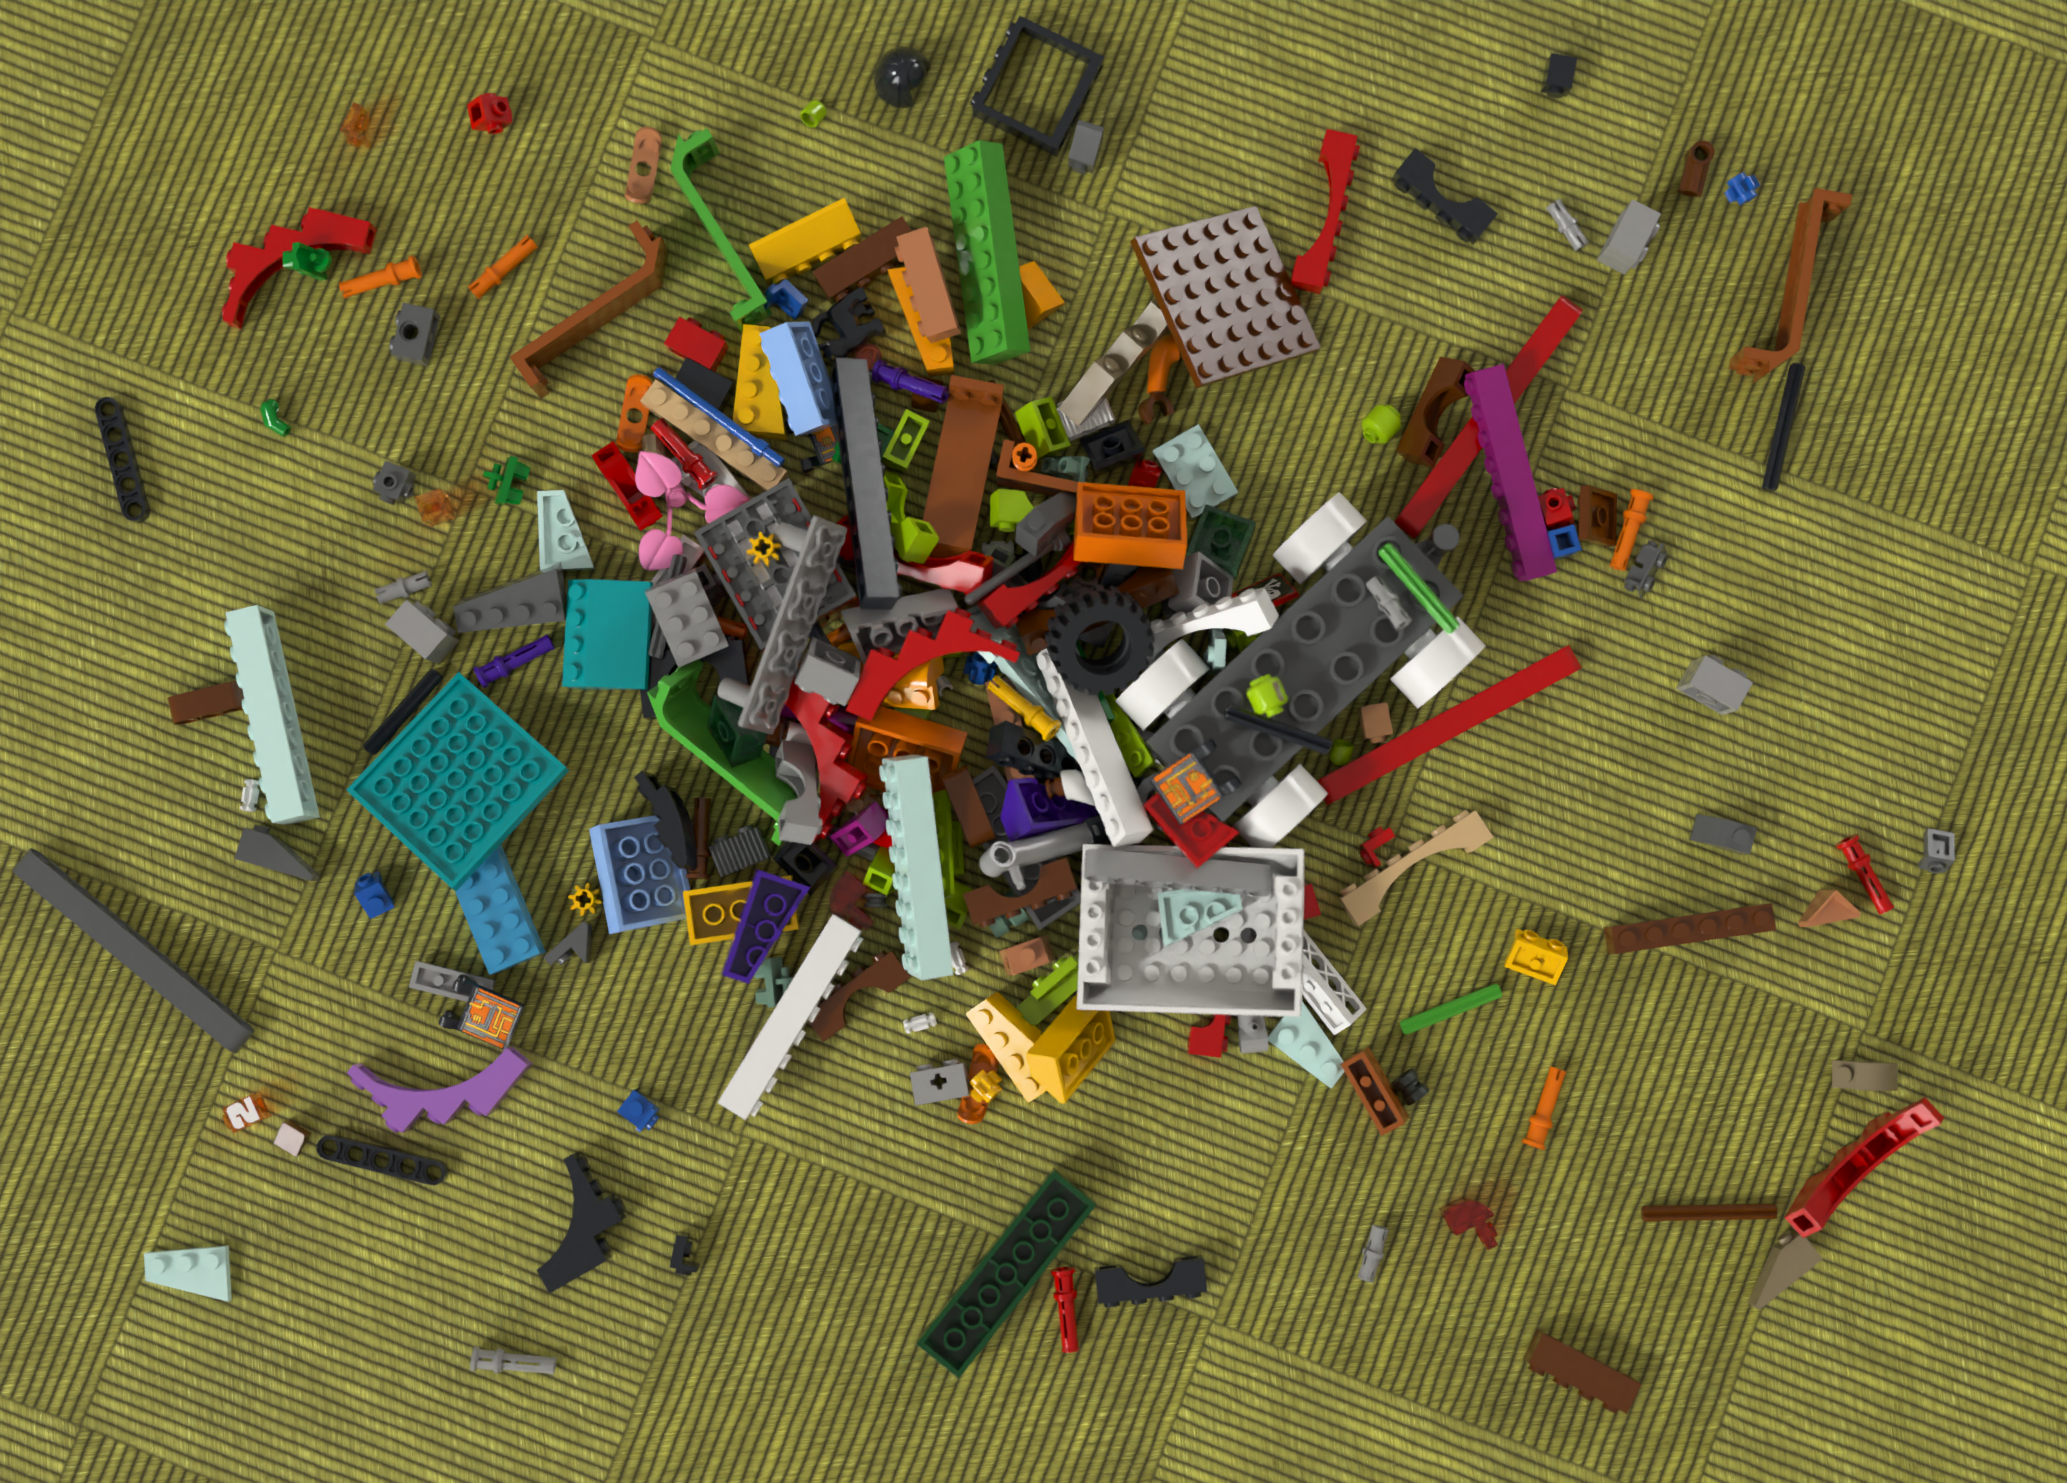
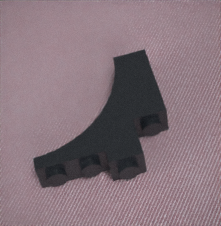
M578 1152L563 1159L573 1188V1213L569 1229L555 1254L536 1270L549 1294L610 1259L611 1255L609 1252H611V1247L604 1237H600L599 1233L626 1218L624 1212L627 1210L620 1197L616 1198L614 1193L603 1198L602 1193H604L602 1185L597 1179L593 1180L588 1171L591 1169L588 1160L584 1155L580 1156Z

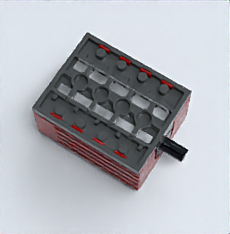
M789 478L694 532L763 652L765 651L800 552L781 545L782 548L776 550V554L780 559L776 560L773 558L770 560V567H767L764 561H760L756 565L754 563L756 555H748L747 550L752 549L753 546L749 539L756 540L759 538V532H762L764 537L768 538L769 535L774 534L775 529L780 523H787L808 531L812 518ZM764 543L762 544V549L758 551L766 555L767 549L771 547ZM837 561L827 584L826 594L819 606L817 619L809 634V639L813 636L830 645L832 644L822 628L841 618L842 610L860 606L859 599Z

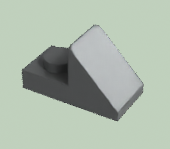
M583 921L543 958L550 965L558 963L563 965L573 956L571 951L574 950L585 963H590L592 924L589 921Z

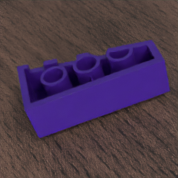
M756 869L721 974L749 984L810 887Z

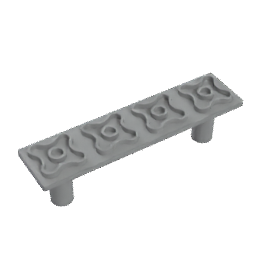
M813 516L808 531L787 523H780L775 529V542L798 551L800 554L752 686L727 677L721 681L718 687L720 698L744 708L738 722L739 726L768 734L774 733L779 723L784 703L789 696V689L793 678L798 671V664L803 650L807 646L811 628L817 619L819 606L826 594V587L831 573L835 569L840 548L844 544L847 532L846 527L818 516Z

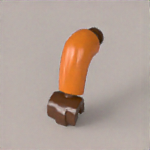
M1171 333L1164 335L1153 346L1150 353L1147 377V393L1150 394V397L1144 399L1138 408V415L1146 425L1150 424L1155 417L1153 412L1154 403L1161 407L1163 416L1174 413L1171 401L1163 395L1166 393L1171 366L1173 363L1178 362L1181 356Z

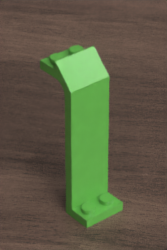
M707 128L703 131L697 130L685 142L680 134H678L670 170L684 196L750 297L748 301L744 299L733 306L734 310L730 311L736 326L742 334L743 324L757 325L773 314L769 308L767 310L764 308L763 305L768 303L690 181L691 174L697 167L720 154L711 133Z
M699 659L677 668L671 675L666 674L663 676L658 685L647 692L660 727L774 818L776 823L773 827L776 830L771 840L780 846L785 841L779 840L778 818L786 801L795 800L797 796L787 783L776 778L775 758L757 744L750 746L746 743L745 748L742 749L744 742L750 741L752 744L755 742L700 698L696 690V682L704 663ZM751 747H757L752 754L741 756L745 749L747 751Z

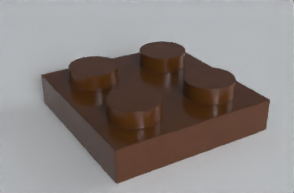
M1591 485L1580 486V495L1578 497L1580 511L1577 525L1579 540L1604 547L1616 546L1617 494Z

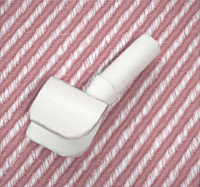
M940 676L936 680L937 691L940 696H943L942 690L945 687L953 689L946 676Z

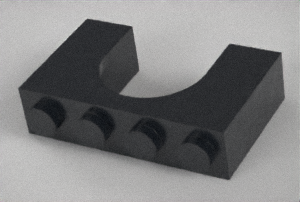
M736 636L726 637L728 647L699 659L715 667L720 683L724 678L728 677L751 686L745 642L742 639L738 640ZM670 647L669 650H664L662 658L659 659L651 656L649 658L648 689L640 690L643 718L646 720L657 719L647 692L657 686L663 676L666 674L671 675L678 668ZM722 699L723 707L726 709L741 707Z

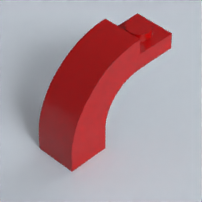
M614 441L591 455L640 531L652 526L663 517L653 498L644 495L638 489L635 481V471Z

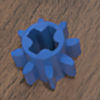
M1743 172L1727 182L1729 188L1724 193L1730 203L1737 201L1739 206L1757 196L1755 190L1760 184L1755 175L1747 177L1746 173Z
M979 652L973 654V657L967 656L963 674H969L968 679L970 682L984 685L988 680L993 681L992 679L997 670V663L992 662L989 664Z

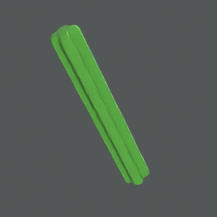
M1391 543L1383 546L1378 552L1379 555L1445 632L1451 634L1459 628L1460 623L1394 546Z
M1492 984L1401 1020L1399 1022L1401 1030L1404 1034L1408 1035L1501 998L1502 991L1498 984Z

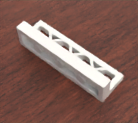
M1304 930L1302 995L1335 1035L1350 1026L1366 1010V1007ZM1311 958L1315 959L1319 963L1320 970L1315 969V967L1312 965ZM1328 979L1334 982L1337 991L1331 989L1328 985ZM1345 1001H1348L1356 1010L1353 1014L1346 1008Z

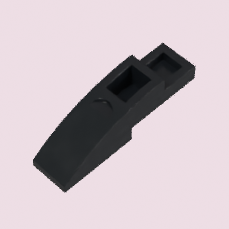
M642 770L634 778L639 784L637 787L643 797L650 800L653 805L651 807L652 812L660 819L654 825L659 833L657 834L658 840L663 846L669 848L673 854L671 859L678 868L694 871L697 868L696 839L689 813L682 798L675 788L667 785L661 786L654 774Z

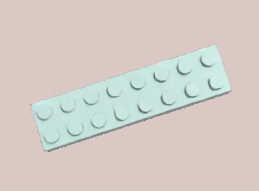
M254 605L225 612L227 620L224 622L227 635L231 636L233 645L230 647V653L238 667L236 681L243 690L244 699H242V707L245 714H248L250 722L247 730L250 739L254 741L256 749L253 752L256 766L260 767L262 776L259 778V785L267 798V804H265L266 815L268 819H271L272 823L284 825L320 818L274 611Z
M911 754L882 758L883 765H880L879 771L882 782L885 781L886 792L883 793V803L889 813V819L886 820V829L888 835L892 838L889 855L891 862L895 863L896 873H893L892 880L895 890L898 889L899 900H896V912L899 917L901 916L902 927H899V938L905 947V954H902L903 967L909 974L920 980L953 975L928 757Z

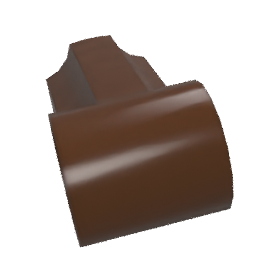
M1698 141L1686 152L1684 157L1685 165L1678 192L1682 195L1701 197L1709 164L1714 157L1715 151L1710 142ZM1695 150H1699L1704 154L1703 161L1695 157Z

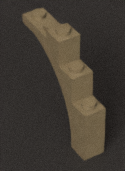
M1156 299L1150 302L1133 326L1121 333L1107 353L1091 365L1058 408L1077 426L1091 417L1131 368L1170 330Z

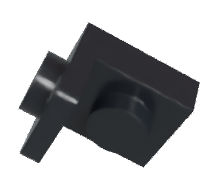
M679 1231L675 1238L670 1268H675V1273L690 1276L692 1272L696 1273L699 1270L700 1263L685 1260V1257L690 1258L693 1242L689 1241L690 1233Z

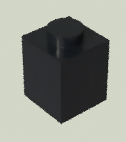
M1551 53L1546 61L1541 92L1547 93L1552 98L1567 97L1572 89L1577 58Z

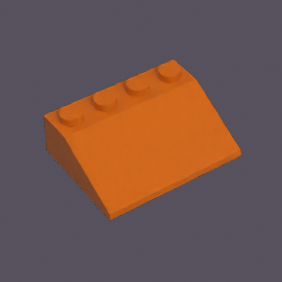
M1086 482L1077 483L1074 561L1183 569L1187 548L1186 497L1184 490Z
M881 706L873 721L858 716L853 734L854 739L851 743L853 748L847 763L869 776L865 783L866 786L886 792L885 781L882 782L879 771L880 765H883L882 758L911 754L928 757L932 793L946 790L941 775L959 768L968 732Z

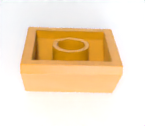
M1035 261L1019 266L1028 330L1065 304Z

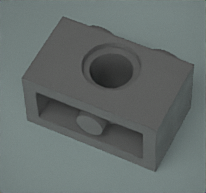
M403 303L402 309L398 310L396 314V334L391 337L389 344L391 355L400 361L429 366L440 315L434 309ZM413 329H418L417 337L408 339L409 332Z

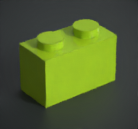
M1052 396L1031 401L1015 412L1026 443L1031 444L1036 450L1037 461L1045 457H1053L1071 446Z
M906 409L881 462L906 473L930 421Z

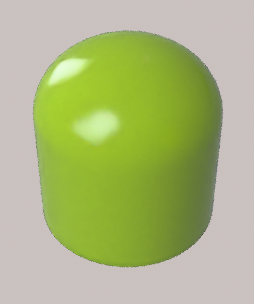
M813 100L800 112V117L805 125L814 128L825 118L827 111L823 103ZM809 115L813 117L814 121L809 119Z
M1343 739L1334 740L1329 754L1330 761L1337 766L1347 765L1354 749L1353 744Z

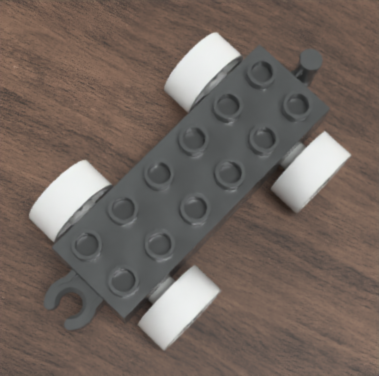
M1340 492L1337 493L1300 526L1273 554V557L1300 585L1321 567L1327 573L1275 621L1271 629L1265 630L1198 694H1195L1191 688L1210 670V667L1181 639L1143 672L1115 702L1142 731H1145L1164 713L1168 716L1170 720L1145 743L1152 755L1164 766L1162 770L1207 740L1213 739L1217 745L1216 749L1203 757L1202 760L1220 786L1234 776L1239 777L1242 785L1205 809V811L1217 818L1218 821L1223 822L1241 804L1247 801L1252 807L1232 827L1239 831V834L1252 848H1272L1303 820L1328 793L1301 764H1298L1278 782L1273 777V774L1303 746L1226 720L1224 715L1227 707L1233 705L1255 713L1247 696V690L1251 687L1250 682L1270 674L1271 678L1277 677L1280 679L1288 696V701L1281 706L1282 712L1269 718L1317 734L1403 653L1409 660L1394 673L1390 680L1417 709L1426 703L1467 666L1486 645L1458 616L1455 618L1460 623V626L1453 633L1447 634L1444 629H1441L1435 634L1430 627L1437 621L1382 559L1378 552L1383 546L1391 543L1445 607L1450 610L1464 597L1438 569L1442 557L1459 543V533L1452 525H1439L1426 540L1414 544L1387 516L1353 548L1348 541L1368 521ZM1380 575L1392 593L1397 594L1399 603L1411 618V622L1406 627L1396 630L1385 612L1380 611L1378 602L1366 587V584L1372 578ZM1158 773L1144 779L1137 789L1143 805L1151 799V796L1156 791L1149 779ZM1156 822V828L1160 831H1163V829Z

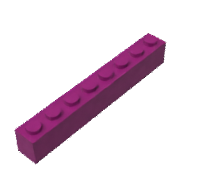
M1504 364L1466 374L1464 387L1466 393L1471 397L1473 405L1471 407V414L1474 421L1478 424V441L1480 446L1484 448L1486 455L1484 461L1485 468L1491 474L1493 482L1491 485L1492 495L1498 501L1500 509L1498 511V518L1506 532L1505 545L1507 550L1511 551L1513 559L1511 563L1512 572L1518 578V581H1528L1556 573L1557 569Z

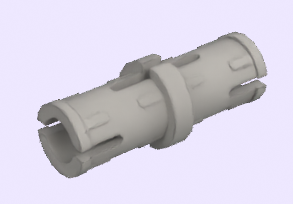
M1561 199L1556 200L1555 203H1551L1546 208L1559 226L1557 230L1560 234L1563 233L1575 252L1589 243V240L1586 239L1576 224L1578 220L1575 217L1572 218L1561 202Z
M425 570L405 579L399 577L396 579V582L375 588V594H378L376 597L382 605L385 602L402 596L403 598L410 597V593L432 587V583L428 581L430 577Z
M1380 575L1368 581L1366 587L1378 602L1380 611L1385 612L1396 630L1406 627L1411 622V618L1399 603L1397 594L1392 593Z
M1372 1224L1369 1240L1366 1247H1363L1362 1250L1364 1256L1357 1275L1359 1279L1374 1283L1379 1262L1384 1257L1382 1252L1389 1229Z

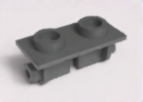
M1653 541L1643 544L1635 561L1644 566L1642 569L1634 565L1631 567L1624 580V583H1626L1624 588L1626 590L1634 592L1637 589L1642 599L1646 591L1650 592L1656 580L1654 577L1656 572L1665 566L1668 559L1663 543H1661L1659 548H1657L1658 544Z

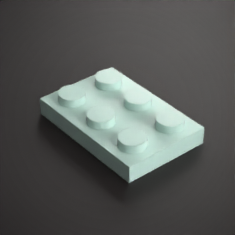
M1199 424L1152 451L1173 489L1185 491L1186 511L1191 520L1238 494L1236 487Z

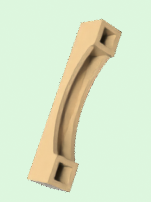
M655 379L640 400L645 408L658 417L664 418L666 422L710 450L762 490L767 491L788 479L789 475L782 467L778 468L765 457L760 458L752 452L750 446Z
M1465 809L1453 817L1455 822L1447 828L1442 824L1430 832L1433 837L1423 842L1422 839H1419L1408 847L1410 852L1401 857L1398 853L1386 861L1388 866L1381 871L1375 868L1364 875L1365 881L1360 885L1356 886L1355 883H1352L1341 890L1343 896L1338 898V901L1354 925L1360 926L1381 912L1378 906L1387 889L1400 874L1414 863L1431 854L1448 849L1464 848L1466 853H1469L1494 838L1477 811L1468 813Z

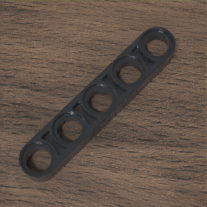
M103 397L95 405V414L121 511L127 520L142 523L149 517L150 507L124 410L117 400ZM108 403H113L115 405L114 414L110 417H105L103 414L104 406ZM115 428H120L122 431L121 439L112 442L109 437L110 432ZM121 453H126L129 461L125 466L119 467L116 463L117 456ZM128 478H133L135 480V488L130 492H125L123 489L124 481ZM135 503H139L142 506V513L138 517L130 515V507Z
M334 1134L322 1137L316 1147L318 1155L325 1160L428 1185L442 1183L446 1180L449 1172L445 1162L439 1159ZM328 1139L335 1141L337 1144V1151L333 1155H329L324 1151V1143ZM353 1146H359L363 1150V1157L360 1161H355L350 1157V1150ZM379 1152H384L389 1156V1164L386 1167H380L376 1163V1156ZM406 1158L412 1159L416 1164L415 1171L411 1174L404 1172L402 1169V1163ZM431 1165H438L442 1170V1175L438 1180H433L428 1175V1169Z

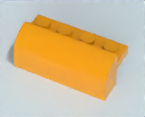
M843 642L838 647L861 659L854 643ZM942 656L929 660L909 672L889 692L881 706L935 710L939 706L936 680L944 672ZM861 660V666H860V675H861L862 670H863V668H864V664H863L862 660ZM853 692L851 693V695H850V697H849V699H848V701H847L846 704H849V701H850V699H851V697H852Z

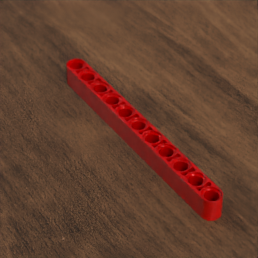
M1564 295L1560 296L1506 369L1514 404L1583 312L1582 308ZM1473 417L1469 419L1394 521L1400 530L1411 538L1415 539L1482 449L1478 441V424L1474 421Z
M1570 645L1317 780L1328 793L1323 799L1326 806L1580 670L1582 667Z

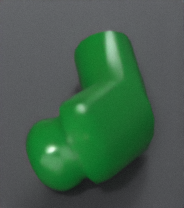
M268 399L260 407L264 425L285 438L290 433L291 426L278 419L276 413L279 410L278 402L274 399Z

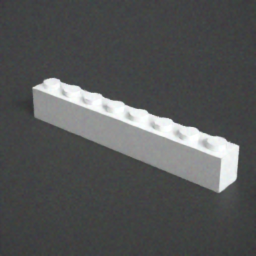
M1075 646L1077 654L1080 655L1077 646ZM1047 649L1042 650L1036 656L1038 667L1046 681L1047 689L1055 703L1057 714L1064 725L1067 738L1073 747L1076 760L1082 769L1086 784L1091 791L1096 809L1100 813L1106 833L1113 847L1140 843L1153 831V828L1097 695H1089L1086 688L1084 692L1077 691L1072 684L1068 685L1064 682L1061 675L1057 673Z
M835 914L831 916L717 1103L744 1120L748 1119L750 1115L754 1117L757 1115L763 1105V1102L759 1100L765 1091L767 1093L771 1092L778 1080L774 1077L778 1069L784 1070L792 1056L788 1053L792 1046H799L806 1035L803 1028L808 1021L813 1023L821 1009L817 1006L822 997L827 1000L835 985L832 984V981L836 974L841 976L849 964L846 961L847 956L851 951L855 953L863 941V938L860 937L863 932L862 930Z

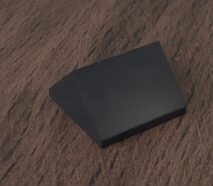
M1129 420L1079 439L1086 457L1090 458L1089 465L1094 477L1144 458V445Z
M786 841L773 858L785 872L793 876L797 883L810 887L807 892L810 896L840 867L816 842L809 845Z

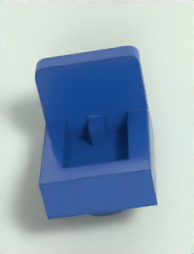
M785 279L778 285L772 284L766 290L764 295L768 303L763 306L767 310L776 303L795 321L802 315L809 300L801 291L797 290Z
M379 871L372 874L366 873L355 882L354 895L370 919L395 908V902L383 885L382 875Z

